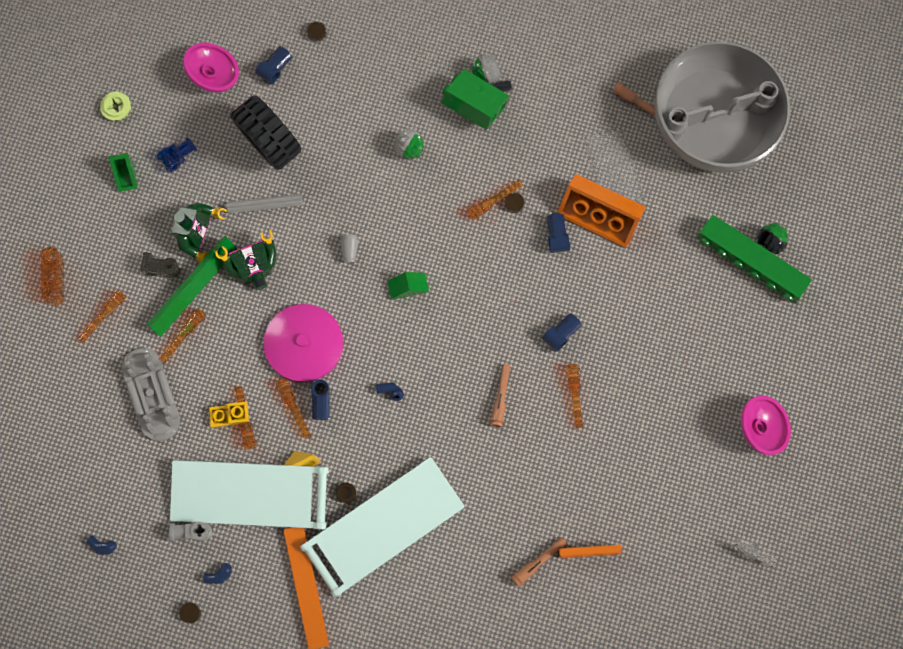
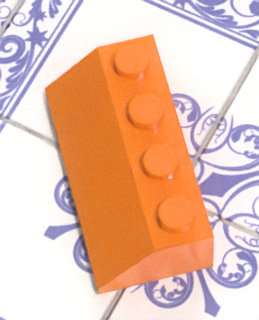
M575 174L568 185L557 213L563 214L564 219L627 248L646 207Z

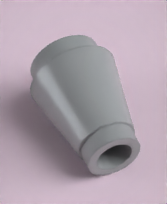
M342 235L340 245L344 263H355L359 244L357 235Z

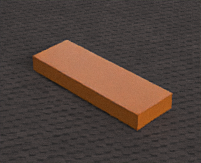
M622 546L559 549V558L619 555L622 552Z

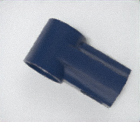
M279 46L268 60H263L258 65L255 73L272 85L278 80L281 70L293 56L285 47Z
M561 213L547 215L550 253L570 251V241L568 233L566 234L564 215Z
M569 313L557 326L551 327L542 336V339L557 352L582 324L575 315Z
M319 379L314 381L311 386L312 420H330V387L326 381ZM318 385L326 386L325 393L317 394L315 392Z

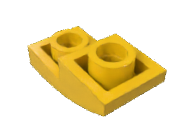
M247 401L229 403L226 406L209 407L211 428L249 422Z

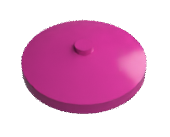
M299 304L282 310L272 319L265 332L264 351L271 367L280 376L293 382H313L328 375L338 364L343 351V336L339 324L329 312L315 305Z

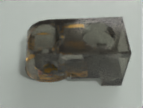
M143 252L141 265L143 275L174 278L180 273V267L174 258L155 259L152 253Z

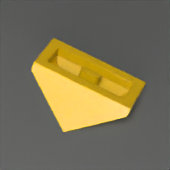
M294 451L284 465L315 466L321 463V461L314 454Z

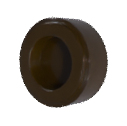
M318 21L309 24L307 28L308 37L315 42L323 40L326 36L324 24Z
M519 193L509 194L505 199L506 209L511 213L520 212L524 207L523 196Z
M342 483L336 490L338 500L344 504L353 502L357 495L355 487L350 483Z
M186 603L180 608L179 615L183 622L193 624L200 619L201 610L197 604Z

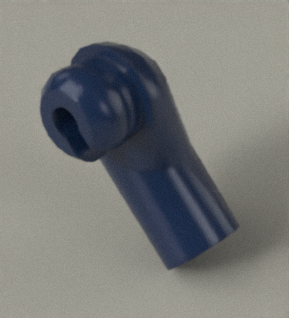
M394 382L376 384L377 394L388 393L394 401L402 400L404 396L403 390Z
M94 535L86 540V543L98 555H110L117 548V544L113 540L100 543Z
M223 563L215 574L204 573V584L224 583L231 576V565Z

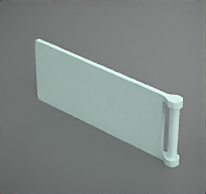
M428 458L300 546L302 552H306L332 591L331 595L335 598L462 510L464 505L434 460ZM314 544H318L344 584L338 587L312 548Z
M174 460L172 462L170 520L326 529V476L329 474V467ZM313 473H318L317 521H311Z

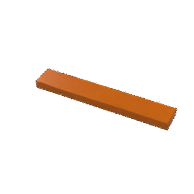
M292 527L283 529L308 649L328 647L330 645L312 561L306 552H302L300 546L307 542L305 528Z

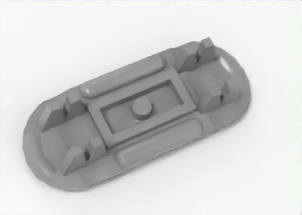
M143 347L137 348L125 356L121 368L142 432L148 438L155 441L168 440L178 431L180 416L160 357L154 350Z

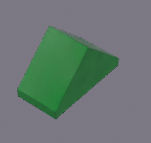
M129 153L109 156L118 192L137 189L134 161Z
M404 272L387 281L391 300L429 293L425 273Z

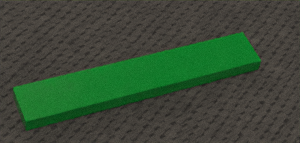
M223 236L146 324L158 336L161 337L223 266L221 263L222 259L215 255V250L218 255H223L224 249L222 246L226 248L228 253L238 249L226 236Z

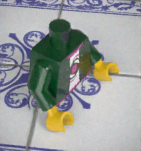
M196 202L188 205L187 208L181 207L174 215L175 223L172 228V234L177 240L178 248L193 258L197 257L198 263H201L209 254V252L200 253L198 251L201 249L211 220L210 215L212 214L215 219L224 220L225 218L220 217L219 214L220 211L227 212V210L224 208L213 209L212 206Z
M269 229V237H265L262 230L261 241L228 253L226 248L222 246L224 249L223 255H218L215 250V255L222 259L221 263L228 274L238 281L244 280L246 284L253 282L256 290L267 287L264 277L271 275V269L274 268L277 252L274 241L271 240L273 237L271 229Z

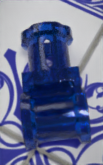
M187 136L179 145L175 146L173 143L171 146L162 149L156 158L159 161L161 160L166 167V171L171 173L186 161L185 156L193 151L196 152L197 148Z

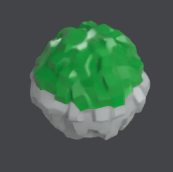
M483 54L476 58L471 68L473 74L489 84L498 81L501 78L498 62L495 60L496 56Z
M406 128L397 136L393 147L400 157L415 159L420 157L423 152L424 142L416 130Z

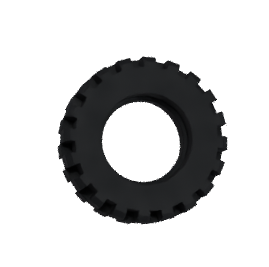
M257 95L250 96L231 113V119L237 128L274 169H282L301 152L302 148L294 135L272 109Z

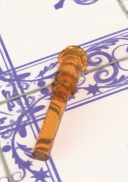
M519 179L491 198H485L475 206H470L469 210H467L470 218L478 220L479 216L493 209L494 204L522 187V181Z
M120 290L113 291L114 294L102 306L103 310L80 334L78 339L84 343L109 314L112 315L122 302L125 303L126 295Z
M197 308L192 311L193 314L182 325V331L159 358L161 361L166 363L189 333L193 334L202 320H206V314Z
M578 364L566 365L565 372H567L568 389L571 390L575 429L583 428L579 388H581L580 368H578Z
M286 378L277 381L275 389L279 390L284 404L288 405L303 438L311 437L295 403L297 399L289 386L290 381H287Z
M235 387L237 402H245L243 387ZM246 422L247 430L245 423L240 425L243 439L241 445L244 446L245 450L256 448L258 442L254 437L253 424Z

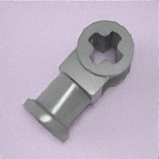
M200 521L185 525L171 523L169 527L171 542H174L176 539L207 541L212 536L211 526ZM202 527L205 529V532L200 535L198 530H201Z

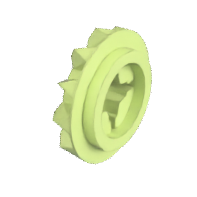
M111 92L102 99L100 109L106 119H110L113 122L115 120L122 121V118L128 116L131 110V103L124 93ZM113 101H115L118 105H121L118 107L119 112L115 111V109H112L114 107Z

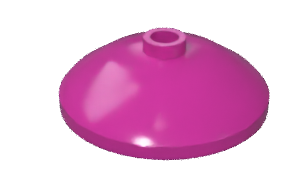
M195 44L184 55L183 68L187 77L196 86L206 91H227L238 80L239 67L236 60L226 49L216 44Z
M761 395L750 399L744 405L741 413V427L749 445L763 455L771 456L781 453L787 447L791 436L790 421L781 404L769 396Z

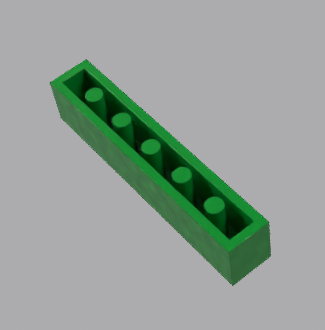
M713 214L697 237L703 246L713 248L720 257L728 258L735 267L746 270L755 280L760 279L766 283L767 288L772 291H778L789 302L793 301L796 303L812 281L811 278Z

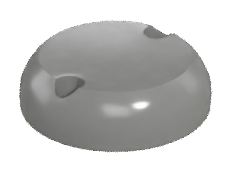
M708 42L685 50L668 65L657 86L654 112L658 129L667 145L675 154L700 169L727 173L750 168L772 153L786 132L790 117V101L782 77L763 56L742 45L730 42Z

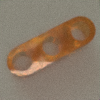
M47 247L41 254V294L49 305L59 306L64 300V258L56 248ZM56 254V258L53 261H49L50 256ZM56 273V277L53 280H49V276ZM52 292H57L55 298L49 299V295Z

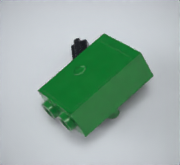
M464 69L460 74H456L453 77L450 85L447 84L442 91L444 96L441 103L462 115L464 119H468L487 130L506 107L509 95L504 92L512 89L511 81L505 80L489 84Z

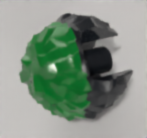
M777 222L770 223L759 230L757 242L765 246L771 253L777 255L786 249L788 233L786 228L781 227Z

